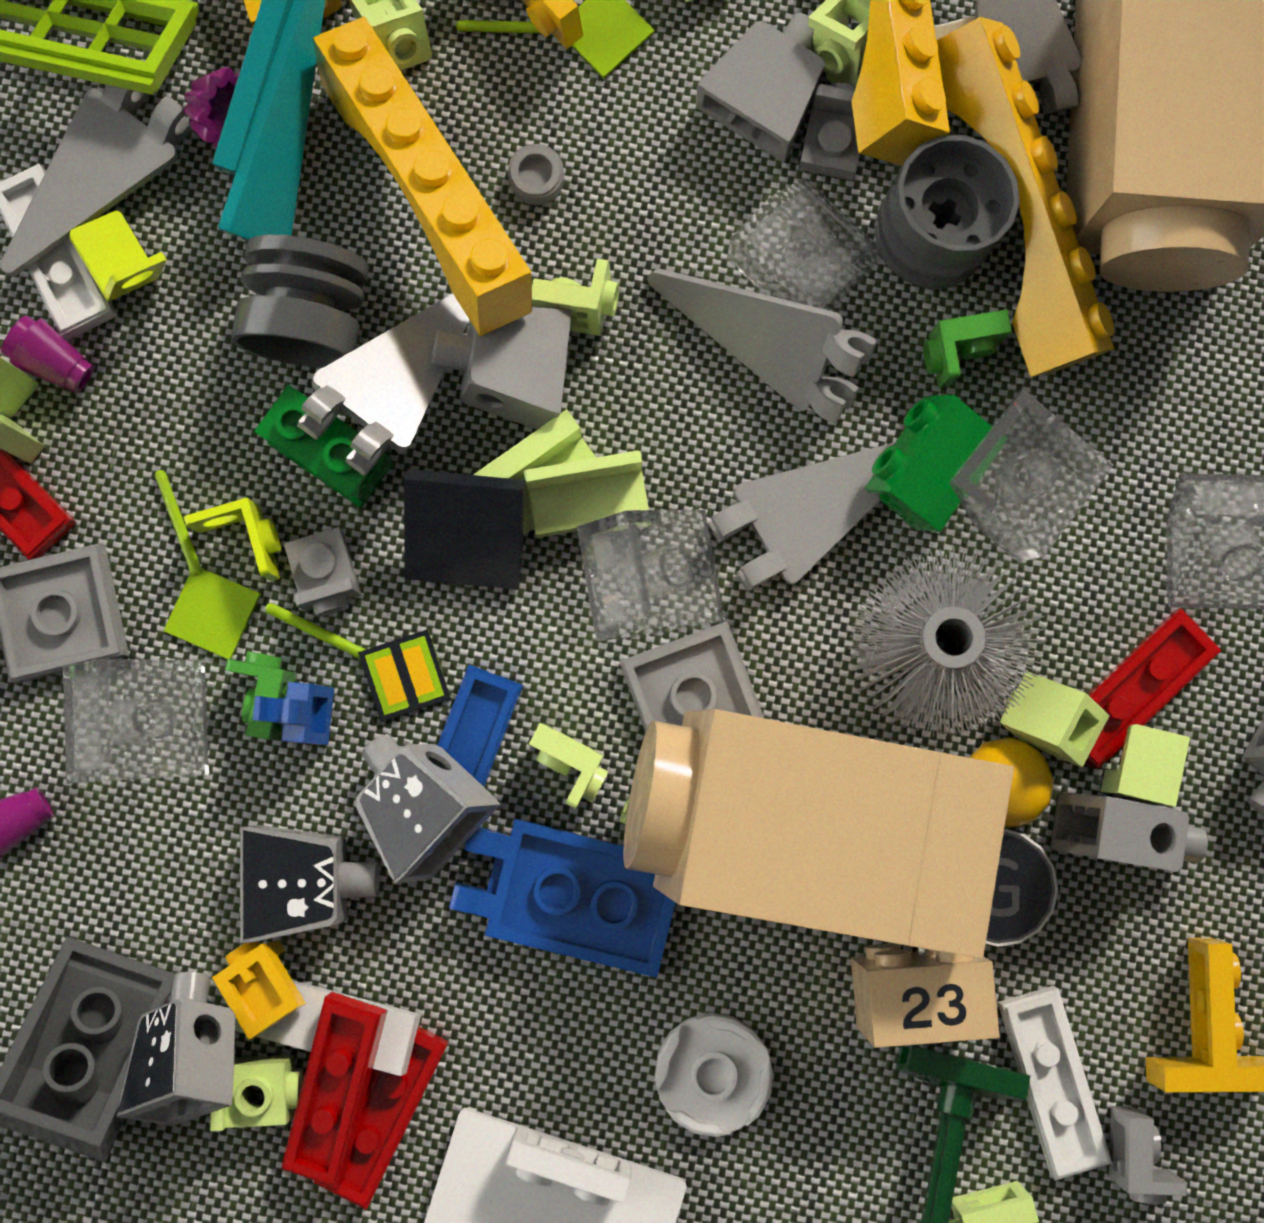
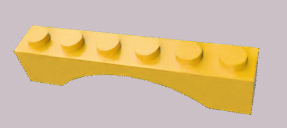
M870 0L867 42L861 72L851 101L859 154L902 166L919 145L950 133L946 96L943 89L938 43L935 36L930 0Z
M365 16L313 37L322 87L346 125L354 128L368 141L395 178L433 248L453 295L479 336H483L532 313L531 270Z
M978 17L937 40L943 89L946 96V109L962 118L992 148L1007 160L1017 178L1020 200L1019 208L1024 225L1025 268L1021 295L1012 324L1030 377L1051 374L1114 350L1110 337L1114 334V322L1106 305L1098 302L1091 282L1096 276L1092 258L1084 247L1079 246L1072 226L1077 222L1074 205L1067 193L1060 191L1054 170L1058 167L1056 152L1049 139L1041 135L1035 118V114L1039 112L1036 94L1027 81L1022 80L1016 59L1020 57L1018 41L1007 25L995 20Z

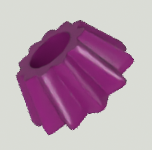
M229 67L221 68L192 81L191 91L184 94L188 104L184 107L183 112L190 118V127L203 141L211 143L216 148L239 73L234 74Z

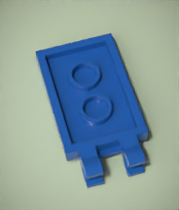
M514 818L510 835L479 827L466 841L464 850L495 857L487 890L456 882L449 909L489 918L485 931V936L657 978L676 902L653 887L655 874L625 868L623 859L624 845Z

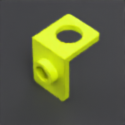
M119 211L111 212L76 227L69 234V239L107 302L157 280L167 261L162 252L149 258L147 257L122 213Z
M248 497L184 516L186 526L198 533L245 520L260 575L270 581L280 579V573L274 556L275 552L281 551V543L276 526L271 518L264 519L261 507Z

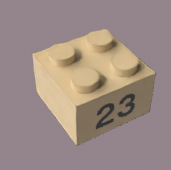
M901 944L869 945L865 947L866 956L851 957L857 1029L874 1048L1000 1038L993 962L985 957L980 959L929 949L911 952L909 950H901Z

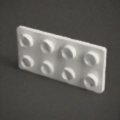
M463 1108L456 1121L425 1223H676L687 1186L683 1178L469 1108Z

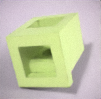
M826 0L808 17V26L814 29L812 51L821 56L826 62L824 72H826V78L830 83L841 82L854 86L857 85L867 42L870 0ZM849 17L860 23L854 30L848 28Z
M294 1055L234 1058L232 1106L210 1113V1131H223L225 1128L287 1125L295 1115L304 1080L303 1072L295 1071ZM248 1086H257L262 1089L265 1096L263 1104L253 1105L249 1102Z

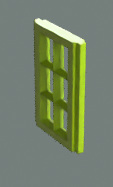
M0 0L1 19L36 26L30 36L0 30V61L152 95L154 92H158L194 29L196 18L200 12L199 3L189 0H50L52 3L47 10L7 2V0ZM68 4L109 13V16L103 23L62 14V11ZM123 17L166 27L161 35L118 25ZM50 30H56L94 40L87 49L46 40L45 37ZM107 42L151 51L146 61H141L102 51Z

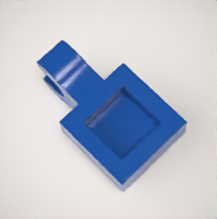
M288 682L287 695L283 699L255 696L252 720L280 723L283 728L281 741L328 745L334 688L309 683Z

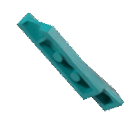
M325 0L261 1L212 162L219 171L235 176L218 228L224 233L247 241L252 237L260 235L292 236L317 63L313 37L321 34Z

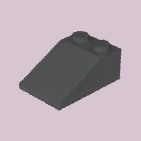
M66 936L0 1068V1126L106 1162L125 1118L117 1117L137 1023L142 1014L170 1002L174 973Z

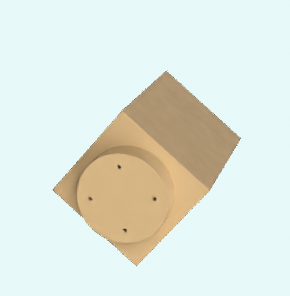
M1076 0L1074 42L1082 58V64L1078 69L1072 71L1079 105L1071 107L1066 193L1070 197L1076 211L1077 222L1072 226L1079 246L1084 247L1089 254H1100V274L1105 280L1118 286L1136 290L1158 292L1192 291L1221 286L1243 277L1249 270L1250 247L1264 237V0Z
M718 709L685 711L682 726L652 721L646 730L634 772L627 810L623 848L624 866L629 870L655 874L653 887L682 906L983 959L1014 766Z

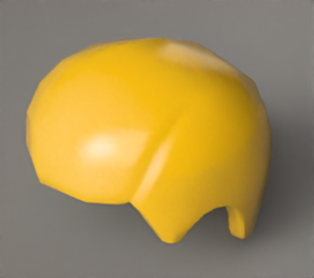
M1010 737L984 742L969 757L1014 766L1005 829L1033 823L1049 806L1054 779L1046 758L1030 744Z

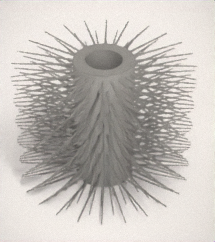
M953 546L952 582L951 550H949V565H947V554H945L944 578L943 558L941 556V549H939L942 568L941 580L937 553L936 570L930 549L934 577L926 553L930 579L924 557L922 558L926 574L917 555L922 576L914 558L913 561L917 571L908 558L914 576L905 561L904 563L911 580L901 565L905 576L897 566L896 568L904 582L895 571L894 573L898 580L889 572L895 584L885 575L895 590L883 578L882 580L889 589L881 582H878L890 594L888 595L879 588L883 594L877 592L881 598L875 596L886 606L868 595V598L876 602L880 607L869 601L866 603L875 606L886 614L864 604L865 607L874 610L880 615L874 614L862 606L860 607L865 613L874 615L877 618L862 613L864 614L862 616L856 614L859 616V619L875 623L879 626L857 620L856 622L866 625L855 623L854 625L864 628L851 626L859 629L855 630L857 632L875 634L852 633L860 636L874 637L864 638L850 635V637H856L857 639H868L855 641L885 642L853 643L881 646L850 645L851 647H864L848 648L863 649L857 650L859 653H854L861 655H852L853 658H850H863L860 661L861 663H858L860 665H856L850 671L880 665L865 671L856 680L900 665L876 678L859 690V692L910 666L868 699L912 669L873 708L876 709L891 699L906 685L882 717L893 710L895 711L900 705L892 721H897L898 718L900 720L901 717L904 718L905 716L903 726L905 724L906 728L908 721L909 726L913 718L911 733L914 723H916L914 732L916 730L922 710L917 731L919 730L926 703L927 707L921 725L922 730L925 720L923 735H925L927 720L928 734L931 718L930 733H932L933 726V737L935 729L938 736L940 727L941 735L942 709L944 733L946 731V736V709L948 732L950 731V735L949 712L952 720V731H954L955 735L953 714L955 715L957 729L960 734L957 710L963 732L965 731L962 717L969 731L964 710L972 730L973 726L970 716L976 728L978 727L975 716L982 727L976 709L985 725L987 724L983 714L989 722L990 720L983 707L994 721L995 719L989 708L1000 720L994 707L999 712L1000 710L992 699L1008 714L999 701L1008 709L1009 707L997 694L1015 707L1002 693L1018 704L1008 692L1015 697L1017 696L1004 685L1015 690L1020 695L1022 694L1009 683L1024 691L1017 684L1001 675L1025 686L1020 681L1006 674L1008 673L1032 685L1013 672L1029 679L1032 678L1006 666L1019 669L1037 677L1029 673L1028 670L1018 668L1009 663L1029 669L1033 668L1021 664L1025 663L1038 667L1037 665L1027 663L1032 661L1044 665L1043 663L1030 660L1033 658L1014 655L1022 654L1038 657L1037 655L1014 651L1043 653L1022 650L1031 649L1026 647H1004L1036 645L1003 644H1041V642L1021 641H1047L1019 638L1033 636L1027 634H1035L1038 632L1033 631H1042L1043 629L1016 631L1023 629L1022 627L1028 626L1027 624H1031L1033 621H1037L1038 618L1044 616L1007 624L1017 620V618L1022 617V615L1027 614V612L1032 611L1037 606L987 624L1035 594L980 621V619L1024 588L1025 585L979 618L977 617L1020 576L1019 574L1016 578H1013L980 606L1006 571L997 576L995 580L993 579L991 583H988L1001 560L998 561L997 565L995 563L991 571L989 569L987 574L985 572L982 577L980 574L988 556H986L982 567L983 560L978 570L979 564H977L974 571L978 550L970 573L974 554L972 556L964 582L970 558L968 559L961 586L960 581L966 563L964 562L962 569L965 549H963L962 562L958 573L959 553L955 573L956 557L955 546ZM948 567H949V580H948V586H947V574H948ZM923 587H924V589H925V591H926V593H927L928 600H927V598L925 597ZM939 589H940L941 603H940V599H939ZM914 592L918 596L920 602L916 599ZM908 593L913 597V599L915 600L917 606L912 602V600H911V598L909 597ZM906 598L911 602V604L913 605V607H911V606L909 605V603L907 602ZM903 603H905V604L909 607L910 610H908V609L903 605ZM899 607L906 610L908 614L904 613ZM897 611L901 612L906 618L901 616ZM865 617H868V618H871V619H875V620H877V621H879V622H882V623H884V624L874 622V621L869 620V619H867V618H865ZM873 628L883 629L886 631H880ZM936 635H940L947 640L951 649L950 655L944 653L938 647ZM1004 655L1014 656V657H1018V658H1021V659L1010 658V657H1007V656H1004ZM1001 658H1007V659H1011V660H1014V661L1004 660V659H1001ZM982 672L986 673V674H987L988 676H990L993 680H991L990 678L986 677ZM974 681L980 686L983 693L976 687ZM971 684L975 687L978 694L972 689ZM946 686H947V689H948V698H947V694H946ZM967 686L970 688L974 698L969 693ZM963 688H964V689L966 690V692H967L968 699H967V697H966V695H965V693H964V691H963ZM954 689H955V690H956V692H957V697H958V700H957V698H956V695H955V692H954ZM959 689H960L961 692H962L963 699H962V697H961V695H960V693H959ZM939 703H940V717H939V724H938V710H939ZM935 706H936V720H935V727H934V715H935Z

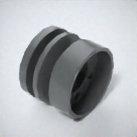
M966 135L939 136L919 145L902 165L894 184L890 187L880 205L874 223L876 246L886 265L904 281L926 289L950 288L968 280L983 264L1015 220L1020 204L1018 182L1007 160L988 143ZM933 222L939 224L941 226V229L937 228L933 224Z
M260 235L250 238L246 243L244 259L249 266L243 269L240 281L247 289L258 295L240 298L237 302L231 335L233 344L244 351L263 358L315 368H324L357 348L360 325L355 318L342 311L357 309L364 302L365 295L360 286L367 281L369 266L366 260L345 248L306 237Z

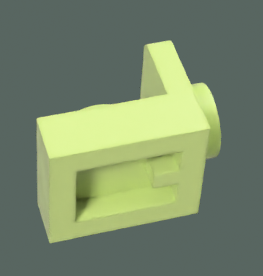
M349 0L355 19L365 16L399 70L429 61L432 58L423 10L416 0Z
M597 259L591 287L582 286L568 278H554L551 281L536 278L533 280L532 307L572 310L570 331L601 336L605 315L614 317L619 299V282L611 281L609 260Z
M539 723L529 742V745L541 750L536 761L565 776L568 775L571 767L581 771L565 804L576 809L582 798L593 803L608 774V771L599 767L605 755L544 723Z
M1018 1181L953 1197L951 1207L955 1219L949 1220L948 1223H1037L1039 1220L1033 1197Z

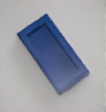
M468 665L437 746L443 748L485 788L524 685Z

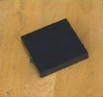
M407 469L404 477L405 579L519 590L522 576L525 480Z

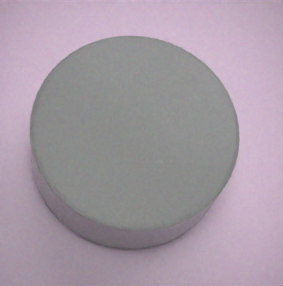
M530 144L520 148L513 154L508 164L510 187L515 196L527 204L543 205L551 202L560 194L564 185V167L561 158L553 149L542 144Z

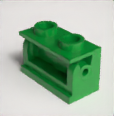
M288 384L254 432L268 441L267 444L362 509L394 462L385 451L374 467L363 476L345 462L346 457L354 450L350 445L359 432L336 417L322 436L315 440L297 426L298 421L306 414L301 409L308 397Z
M955 395L926 396V398L919 400L913 405L905 416V429L894 445L886 448L877 457L872 466V473L874 475L864 488L868 493H879V499L906 521L905 523L913 529L941 532L1004 438L1003 435Z

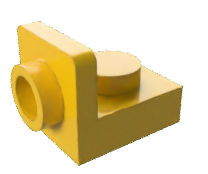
M279 940L261 945L258 941L244 943L225 957L229 966L212 977L249 1040L258 1037L306 1004L278 955L285 951Z

